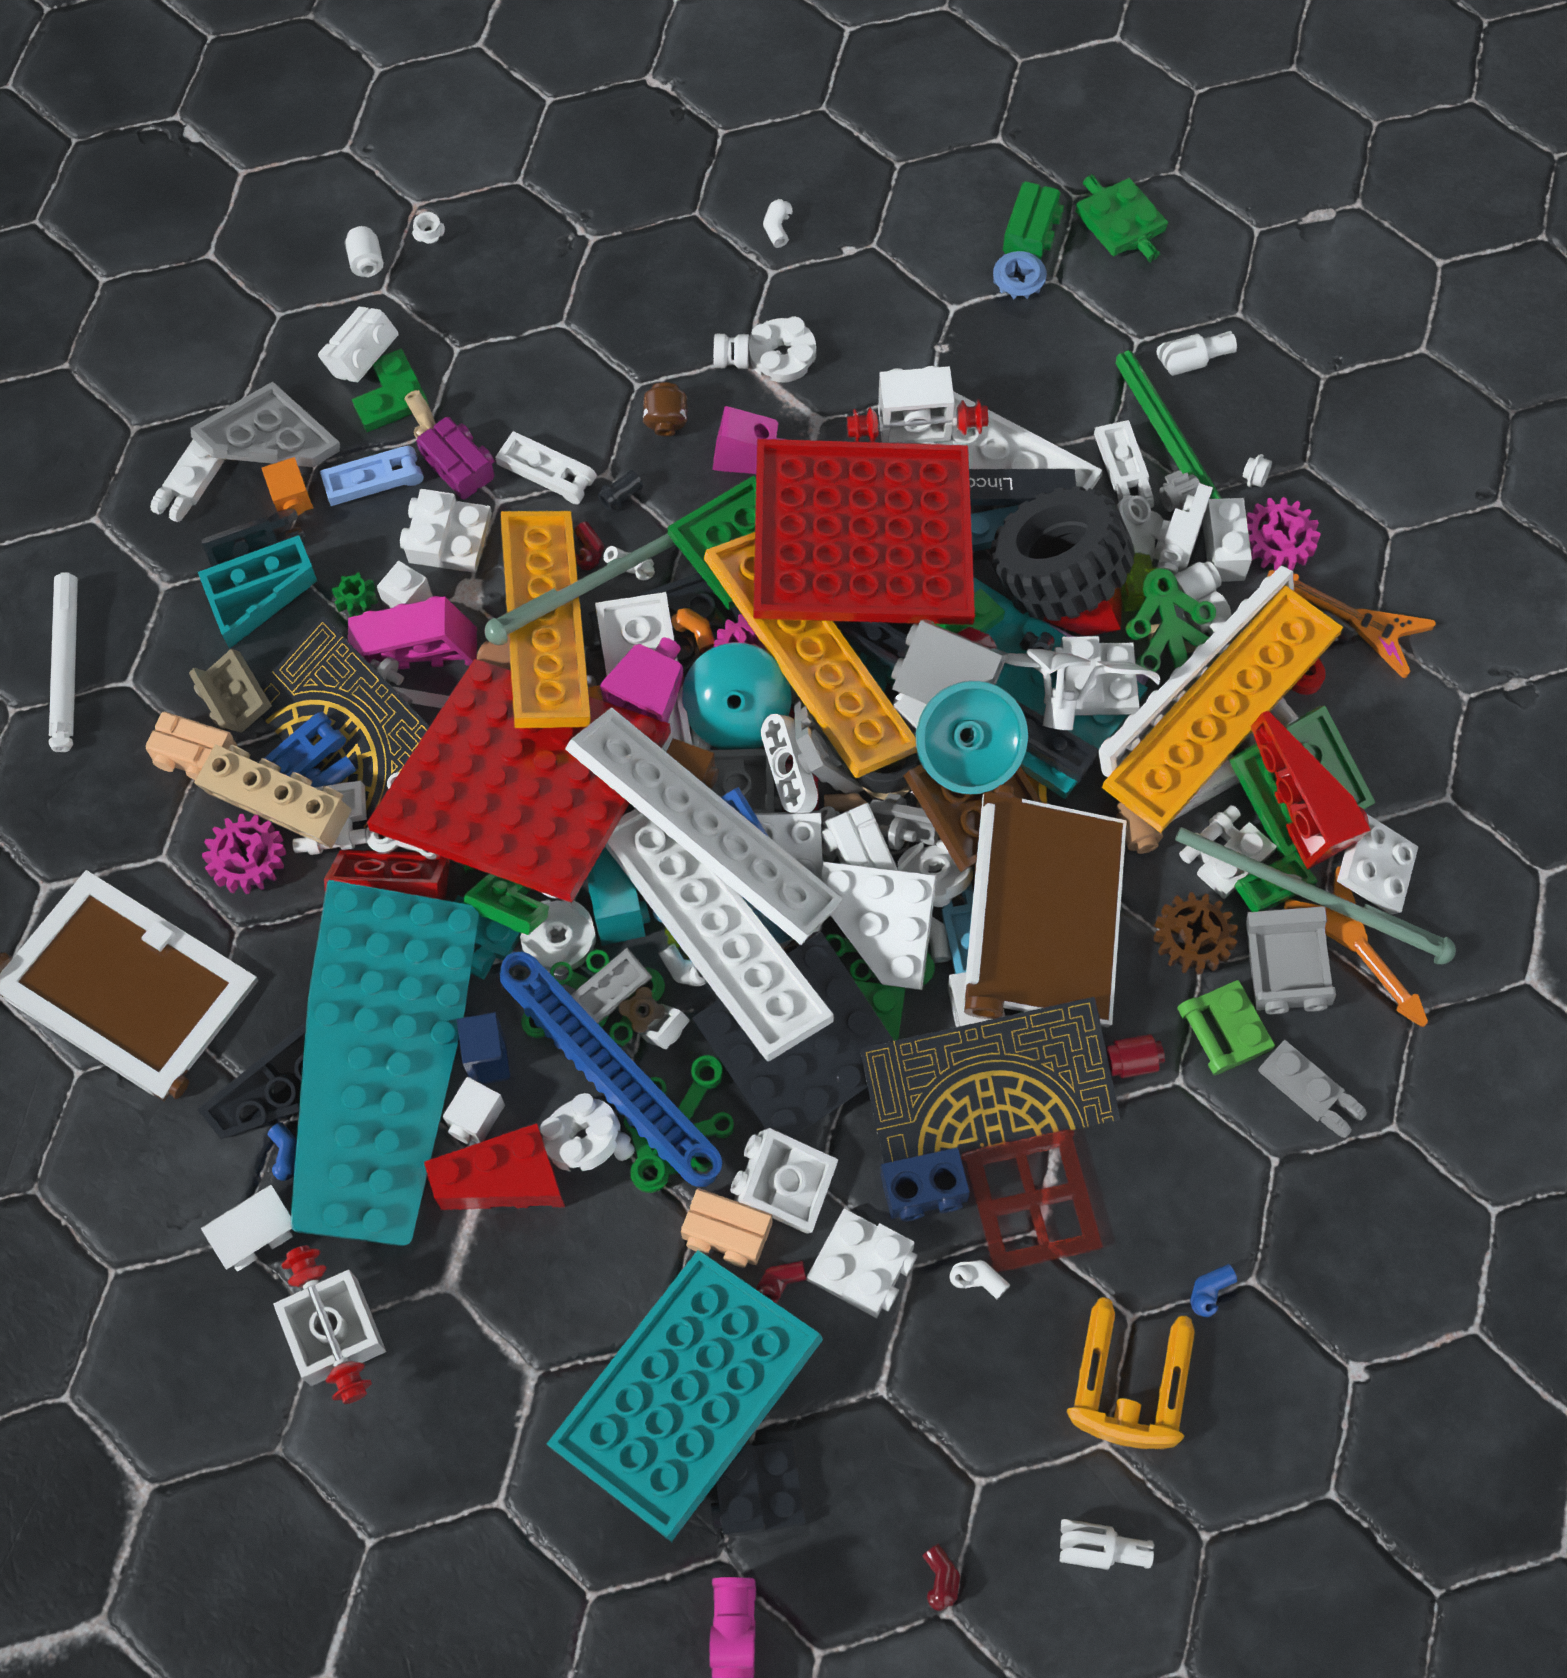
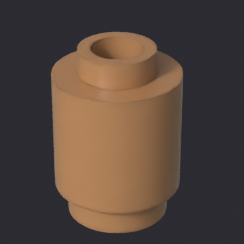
M1119 803L1116 807L1118 811L1116 818L1127 820L1125 842L1128 849L1137 851L1139 854L1155 850L1159 846L1158 842L1163 838V834L1124 804Z

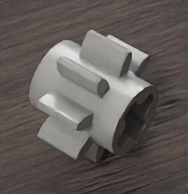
M1181 470L1165 476L1167 483H1164L1163 487L1159 489L1162 504L1169 512L1175 511V508L1183 510L1187 496L1195 497L1200 483L1195 475L1188 476L1187 472L1182 474Z

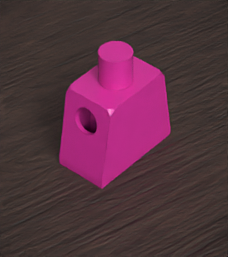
M725 406L716 440L712 470L756 474L757 439L787 440L776 438L778 422L772 418Z
M666 637L660 640L655 650L642 644L634 645L602 681L600 688L603 701L668 723L684 679L683 667L678 661H675L676 656L681 650L680 646L672 639Z

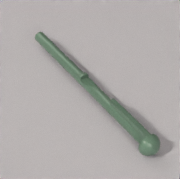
M667 533L622 558L613 559L604 568L558 592L554 588L497 619H490L485 626V636L494 645H504L508 641L507 635L676 544Z
M1180 827L1175 840L1433 954L1435 955V964H1447L1455 956V944L1448 937L1442 938L1368 904H1365L1364 907L1358 906L1302 881V878L1295 874H1286L1185 828Z

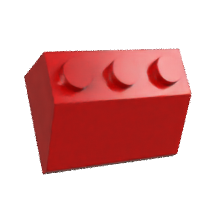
M340 850L324 878V889L326 892L328 880L446 900L450 859L442 856L436 859H428L419 852L379 853L377 851Z

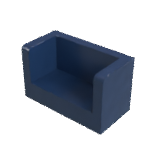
M496 1013L457 1019L462 1064L469 1078L482 1085L509 1080L511 1076L506 1040Z

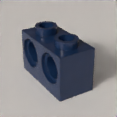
M958 1147L881 1164L880 1175L891 1219L901 1217L903 1222L913 1221L922 1218L925 1211L939 1209L940 1213L953 1212L963 1207L962 1203L968 1201L970 1192ZM946 1175L953 1179L955 1186L950 1190H941L935 1185L934 1179L938 1176ZM901 1184H910L916 1189L917 1194L911 1199H903L898 1196L895 1189Z

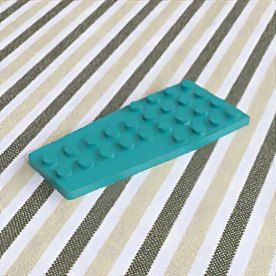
M328 880L308 994L290 1221L291 1228L295 1232L404 1246L411 1242L427 1177L424 1162L431 1160L458 1045L457 1019L464 1018L479 918V913L472 905Z

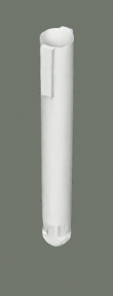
M64 572L54 577L49 716V736H52V738L49 739V745L55 752H68L71 749L73 740L70 736H73L78 579L76 576Z

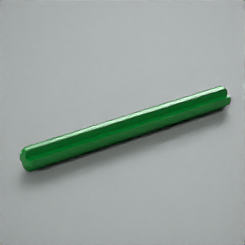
M1127 350L1117 355L1116 366L1182 474L1186 472L1188 476L1193 474L1198 478L1200 484L1213 487L1209 499H1222L1133 352Z

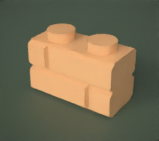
M164 711L155 725V731H152L146 743V750L152 758L153 764L158 768L168 772H173L174 768L186 771L187 776L196 780L215 744L225 749H229L230 745L237 746L230 732Z
M698 1188L681 1229L682 1239L687 1240L686 1246L696 1252L699 1250L703 1254H708L711 1249L725 1254L723 1259L734 1266L745 1268L747 1263L756 1266L773 1223L772 1214Z

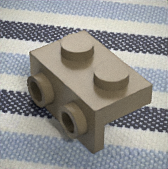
M230 649L207 671L193 668L189 672L195 683V692L200 698L205 700L211 711L210 718L222 729L226 728L242 733L272 706L240 651Z

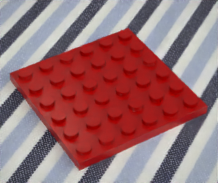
M757 439L753 619L920 623V620L928 619L933 621L934 624H974L975 607L968 445Z
M474 659L367 823L369 830L572 903L630 803L566 750L570 740L586 727L515 728L511 671ZM589 697L590 724L610 708H613L661 749L671 734L670 723Z

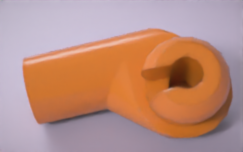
M690 608L679 609L672 616L671 624L675 630L684 632L688 629L694 633L700 653L704 654L714 647L715 639L710 623L706 618Z

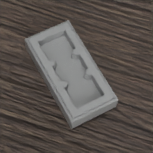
M626 948L571 996L599 1024L619 1007L623 1000H627L638 988L651 980L652 976L631 951Z

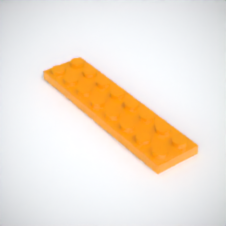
M501 511L507 613L554 588L558 592L578 581L571 511ZM579 597L508 634L515 728L587 727L590 725V706Z
M755 532L706 550L704 560L764 647L775 658L782 673L855 778L917 753L916 737L833 621L753 619Z
M1284 585L1104 781L1102 788L1158 832L1162 833L1252 733L1251 725L1259 715L1267 710L1271 712L1341 634L1343 627Z

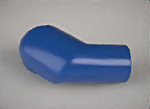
M279 1122L267 1134L279 1148L272 1172L277 1179L287 1181L294 1175L297 1139L283 1122Z
M1230 1264L1199 1276L1195 1280L1190 1301L1191 1307L1197 1315L1203 1317L1214 1315L1218 1309L1216 1301L1219 1290L1237 1283V1276Z

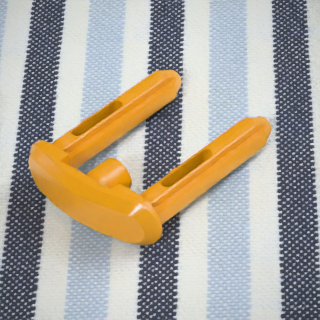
M1102 1297L1098 1299L1091 1309L1074 1407L1067 1409V1414L1071 1422L1079 1429L1111 1443L1140 1449L1174 1447L1184 1439V1434L1179 1431L1195 1334L1192 1320L1188 1316L1182 1315L1171 1326L1155 1425L1138 1424L1141 1404L1128 1399H1117L1114 1418L1105 1416L1106 1413L1098 1412L1115 1311L1112 1301L1109 1298ZM1097 1353L1098 1363L1093 1390L1090 1391L1087 1389L1092 1354ZM1173 1371L1178 1373V1380L1172 1410L1168 1408V1399Z

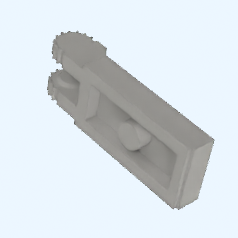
M1286 1040L1276 1048L1258 1069L1264 1077L1317 1122L1320 1120L1338 1136L1345 1138L1352 1132V1129L1337 1113L1329 1110L1334 1103L1353 1119L1360 1121L1367 1115L1366 1109L1356 1099L1344 1093L1345 1090Z

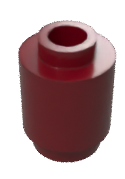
M1151 1034L1115 1040L1113 1045L1105 1046L1111 1076L1120 1075L1121 1078L1155 1073L1159 1071V1064L1165 1062L1162 1043L1160 1040L1154 1041Z

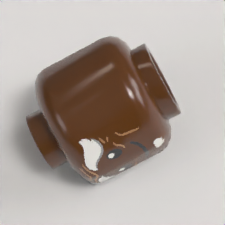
M668 382L656 383L652 385V389L644 394V424L648 428L655 430V434L659 436H672L676 430L686 425L687 396L679 389L678 385Z

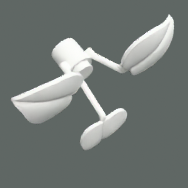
M1028 649L1027 654L1008 653L1005 663L1011 665L1034 667L1043 674L1045 687L1044 703L1046 704L1043 726L1060 730L1073 729L1076 709L1082 710L1083 701L1096 677L1100 674H1144L1158 685L1160 683V676L1157 673L1137 664L1124 661H1098L1095 663V667L1091 671L1078 698L1074 699V691L1063 689L1065 667L1090 666L1091 661L1073 654L1056 653L1044 649ZM1057 671L1056 688L1052 689L1050 674Z

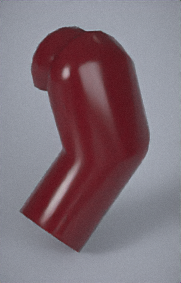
M585 521L577 525L574 530L583 544L580 554H575L576 564L583 570H591L599 564L604 551V543L590 523Z

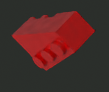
M537 1123L424 1162L434 1198L442 1210L491 1209V1207L515 1206V1208H528V1206L565 1207Z

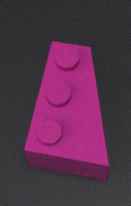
M434 596L426 601L413 604H398L394 608L381 611H366L362 615L348 618V642L369 664L373 659L382 662L387 657H392L399 662L398 669H410V662L431 661L432 667H443L444 660L465 659V665L469 666L474 659H477V627L445 596Z

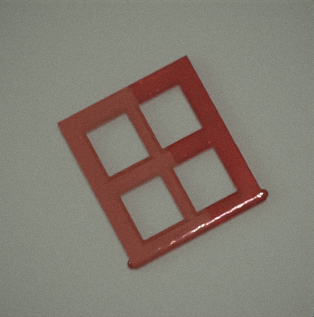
M1066 1129L971 1150L961 1155V1159L966 1161L993 1269L996 1272L1102 1249V1242L1072 1138L1074 1136L1073 1130ZM1059 1148L1068 1183L1035 1190L1026 1155ZM1016 1157L1025 1193L992 1200L983 1164ZM1073 1199L1082 1236L1050 1243L1040 1207ZM1029 1209L1039 1245L1006 1252L996 1216Z

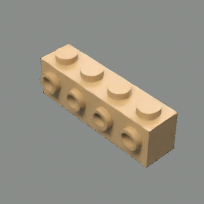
M216 744L214 745L194 782L197 786L214 797L332 849L352 811L342 801L343 794L328 786H323L322 790L316 789L311 786L312 781L296 772H292L290 777L280 773L281 767L266 759L261 758L259 763L250 760V754L237 746L230 745L229 749H225Z

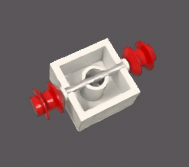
M928 366L923 369L912 370L892 369L887 372H880L879 421L877 414L871 407L866 415H859L856 409H853V416H847L848 437H855V442H859L863 436H868L870 441L874 442L878 437L879 431L881 432L882 443L913 444L950 441L952 425H957L963 435L967 434L969 428H976L978 433L982 434V427H988L987 405L981 406L980 399H977L972 407H967L964 400H961L956 411H954L950 366Z
M308 1245L300 1246L286 1254L287 1259L281 1266L285 1270L292 1269L294 1274L288 1280V1284L290 1286L303 1287L304 1290L273 1303L301 1378L310 1386L324 1380L328 1384H336L338 1391L332 1396L333 1400H342L344 1404L356 1402L367 1395L366 1389L372 1384L371 1380H362L359 1373L365 1368L363 1362L385 1353L386 1349L358 1279L348 1269L319 1283V1280L327 1270L325 1265H316L315 1259L320 1255V1250L310 1249Z

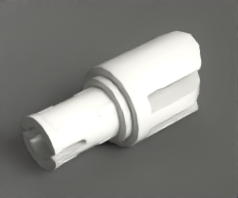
M1231 331L1207 338L1194 334L1162 343L1158 346L1156 353L1168 372L1174 376L1206 367L1211 358L1236 352L1237 343Z
M1068 1519L1061 1520V1532L1063 1535L1060 1541V1548L1062 1549L1060 1552V1562L1107 1570L1115 1562L1151 1568L1154 1552L1149 1550L1154 1548L1152 1540L1145 1541L1120 1537L1112 1526Z

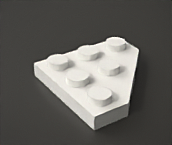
M823 862L821 881L843 898L842 902L831 914V917L883 985L922 990L937 876Z

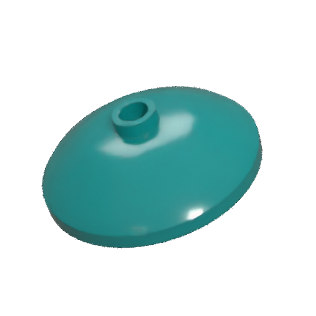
M733 642L713 647L695 661L688 671L683 684L682 704L687 712L691 728L706 743L721 750L757 749L764 745L761 737V728L764 720L771 714L789 716L792 704V691L789 681L782 673L775 658L769 652L752 644ZM730 695L740 697L741 705L739 707H732L729 704L728 697Z
M962 681L942 689L925 706L916 729L917 753L926 772L943 787L963 794H980L1004 784L1021 765L1028 744L1027 722L1019 704L1002 688L983 681ZM964 728H969L971 730L970 738L962 741L960 738L961 731Z

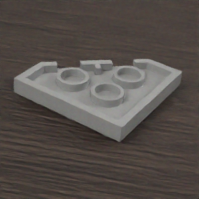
M274 382L267 384L191 427V437L213 458L274 464L295 457L298 466L314 467L340 452V442Z
M796 696L794 698L795 737L801 751L798 759L803 769L808 774L813 773L822 783L828 782L836 791L841 790L846 794H858L863 791L861 785L799 696Z

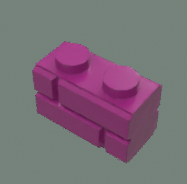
M445 417L435 424L433 429L429 428L418 436L416 441L420 455L461 499H467L478 488H482L495 477L492 467L494 459L491 453L483 445L478 448L472 442L473 436L463 423L457 426L450 417Z

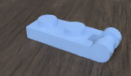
M412 446L399 447L320 471L331 506L402 485L415 486L424 479L421 468L416 466L417 455ZM393 466H402L401 469L392 471Z

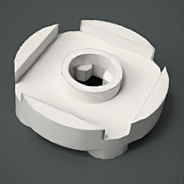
M798 317L778 318L756 325L752 330V337L749 342L750 363L757 373L761 375L762 372L767 376H771V380L783 383L800 379L808 372V367L816 359L814 335L804 325L803 320ZM778 346L789 347L785 355H781L780 351H774V349Z
M937 840L935 846L924 847L923 842L916 844L905 851L898 861V871L937 876L933 904L935 907L948 905L951 899L965 891L973 880V868L970 867L960 872L942 840ZM939 869H942V871L937 872V873H929V872H928V871H937V870H939Z
M550 899L541 901V903L549 906L548 917L529 936L521 933L520 939L523 951L535 957L548 972L557 962L568 963L572 970L578 968L586 961L588 954L593 951L596 943V934L589 912L575 901L572 903L565 900L551 902ZM563 928L567 930L565 933L566 939L563 942H550L552 937L549 932L554 929L558 932ZM559 967L555 970L554 975H565L569 971L564 967Z
M583 1093L577 1095L572 1101L558 1108L551 1117L545 1119L540 1127V1132L543 1135L547 1154L557 1167L570 1171L568 1167H580L582 1171L601 1165L613 1154L618 1144L615 1139L618 1131L620 1132L621 1125L614 1111L607 1103L599 1099H593L590 1094ZM586 1129L587 1136L581 1139L578 1136L574 1138L579 1131Z

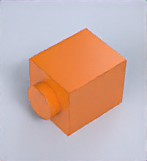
M295 457L262 467L277 512L292 508L296 510L297 515H300L304 511L313 509Z

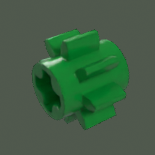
M358 572L355 576H341L342 581L339 587L332 588L334 597L337 599L334 603L338 612L347 610L350 617L362 615L370 610L371 604H378L376 593H374L376 588L373 580L370 579L364 582Z

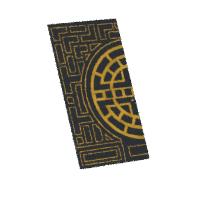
M322 616L261 683L260 687L272 705L261 717L283 741L313 715L324 712L329 717L331 727L334 730H340L346 737V743L338 751L330 753L314 768H318L323 772L344 756L348 757L354 765L356 772L339 784L361 781L365 785L367 820L358 822L367 830V821L388 791L387 781L389 777L402 770L430 726L339 631ZM315 735L310 741L315 745L322 737ZM378 834L380 840L386 838V836Z
M1095 997L860 1049L884 1164L957 1147L960 1155L1120 1119Z

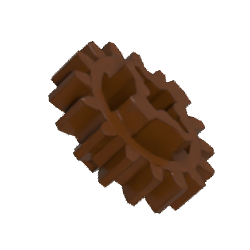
M1189 892L1185 902L1177 895L1173 899V907L1167 904L1163 906L1161 910L1162 916L1157 917L1154 925L1160 930L1155 932L1153 938L1156 942H1163L1158 950L1159 955L1167 953L1171 955L1168 963L1169 966L1180 962L1182 963V973H1186L1190 966H1194L1197 974L1202 975L1205 965H1208L1212 971H1215L1219 966V960L1225 963L1228 961L1231 955L1228 950H1234L1237 940L1232 936L1236 934L1238 927L1237 925L1228 924L1233 913L1231 911L1225 913L1220 911L1223 904L1221 900L1212 905L1209 903V894L1205 893L1200 901L1196 900L1193 892ZM1185 913H1192V914L1187 915V916H1182V914H1185ZM1196 923H1198L1199 926L1197 931H1199V933L1195 941V944H1193L1192 933ZM1204 950L1210 951L1205 954H1198Z

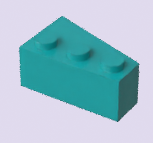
M300 535L198 572L220 632L229 649L317 582Z
M604 847L587 876L595 921L602 946L645 937L643 924L650 922L646 900L638 901L637 888L607 848Z

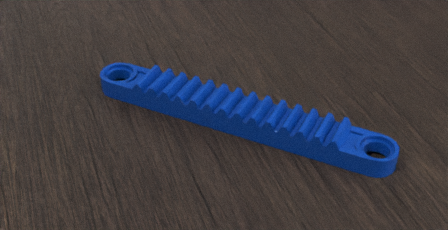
M522 951L507 955L502 962L500 982L523 1007L525 1015L527 1017L531 1016L534 1019L535 1025L543 1028L545 1036L554 1040L556 1048L562 1049L565 1057L568 1060L574 1061L576 1069L585 1073L588 1082H593L596 1090L599 1093L605 1094L607 1102L616 1106L619 1115H624L628 1124L637 1128L638 1135L647 1139L650 1148H655L658 1151L659 1157L662 1160L666 1159L685 1181L697 1187H706L712 1184L717 1179L722 1167V1158L718 1150L535 957ZM515 965H521L529 970L530 976L525 980H516L509 974V969ZM699 1156L705 1157L710 1161L712 1170L706 1174L697 1173L691 1166V1160Z

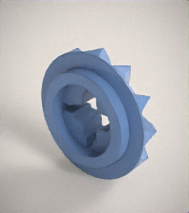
M1023 251L1010 252L996 262L993 270L994 284L999 286L1001 294L1009 293L1013 299L1016 296H1024L1028 299L1032 293L1039 294L1041 287L1045 284L1047 276L1045 265L1037 256ZM1015 268L1020 272L1021 276H1025L1023 283L1017 277H1014Z

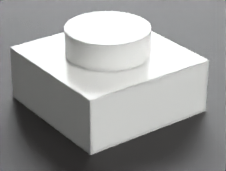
M661 1004L665 1009L663 1018L655 1019L648 1025V1029L645 1032L639 1034L646 1042L667 1049L670 1044L678 1040L683 1028L690 1020L682 1011Z

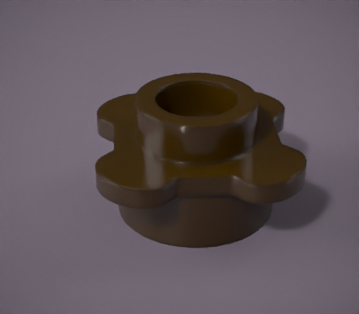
M647 987L638 988L636 995L629 998V1000H623L619 1005L620 1014L627 1016L632 1022V1029L638 1033L645 1032L651 1022L655 1019H662L665 1014L664 1006L655 1002L652 998V991ZM640 1006L645 1007V1012L642 1014L638 1011Z

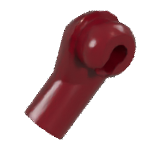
M803 1260L766 1269L756 1286V1290L777 1303L787 1284L806 1280Z
M938 1543L922 1556L936 1575L934 1589L927 1594L928 1603L934 1610L943 1611L947 1606L951 1607L957 1600L960 1574Z

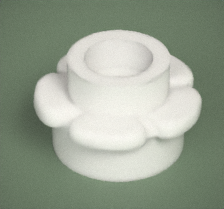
M424 212L414 219L412 234L417 241H423L426 244L435 243L438 241L439 236L444 234V224L440 223V219L436 214Z
M1262 454L1258 455L1256 459L1250 457L1245 466L1243 477L1248 479V487L1252 485L1263 487L1267 480L1272 461L1264 459Z

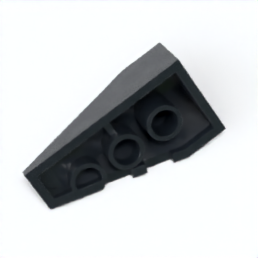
M306 1022L197 1109L220 1139L299 1112Z

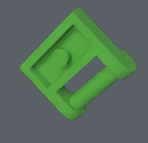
M1239 980L1198 998L1189 999L1177 1007L1183 1019L1187 1018L1207 1054L1210 1060L1208 1066L1213 1075L1221 1074L1268 1053L1275 1047ZM1208 1009L1232 1053L1223 1054L1201 1012Z

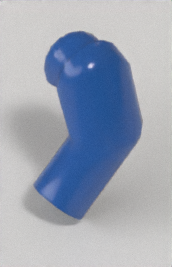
M344 756L323 772L318 768H313L306 772L304 777L312 781L311 786L314 788L335 785L356 772V769L348 757Z

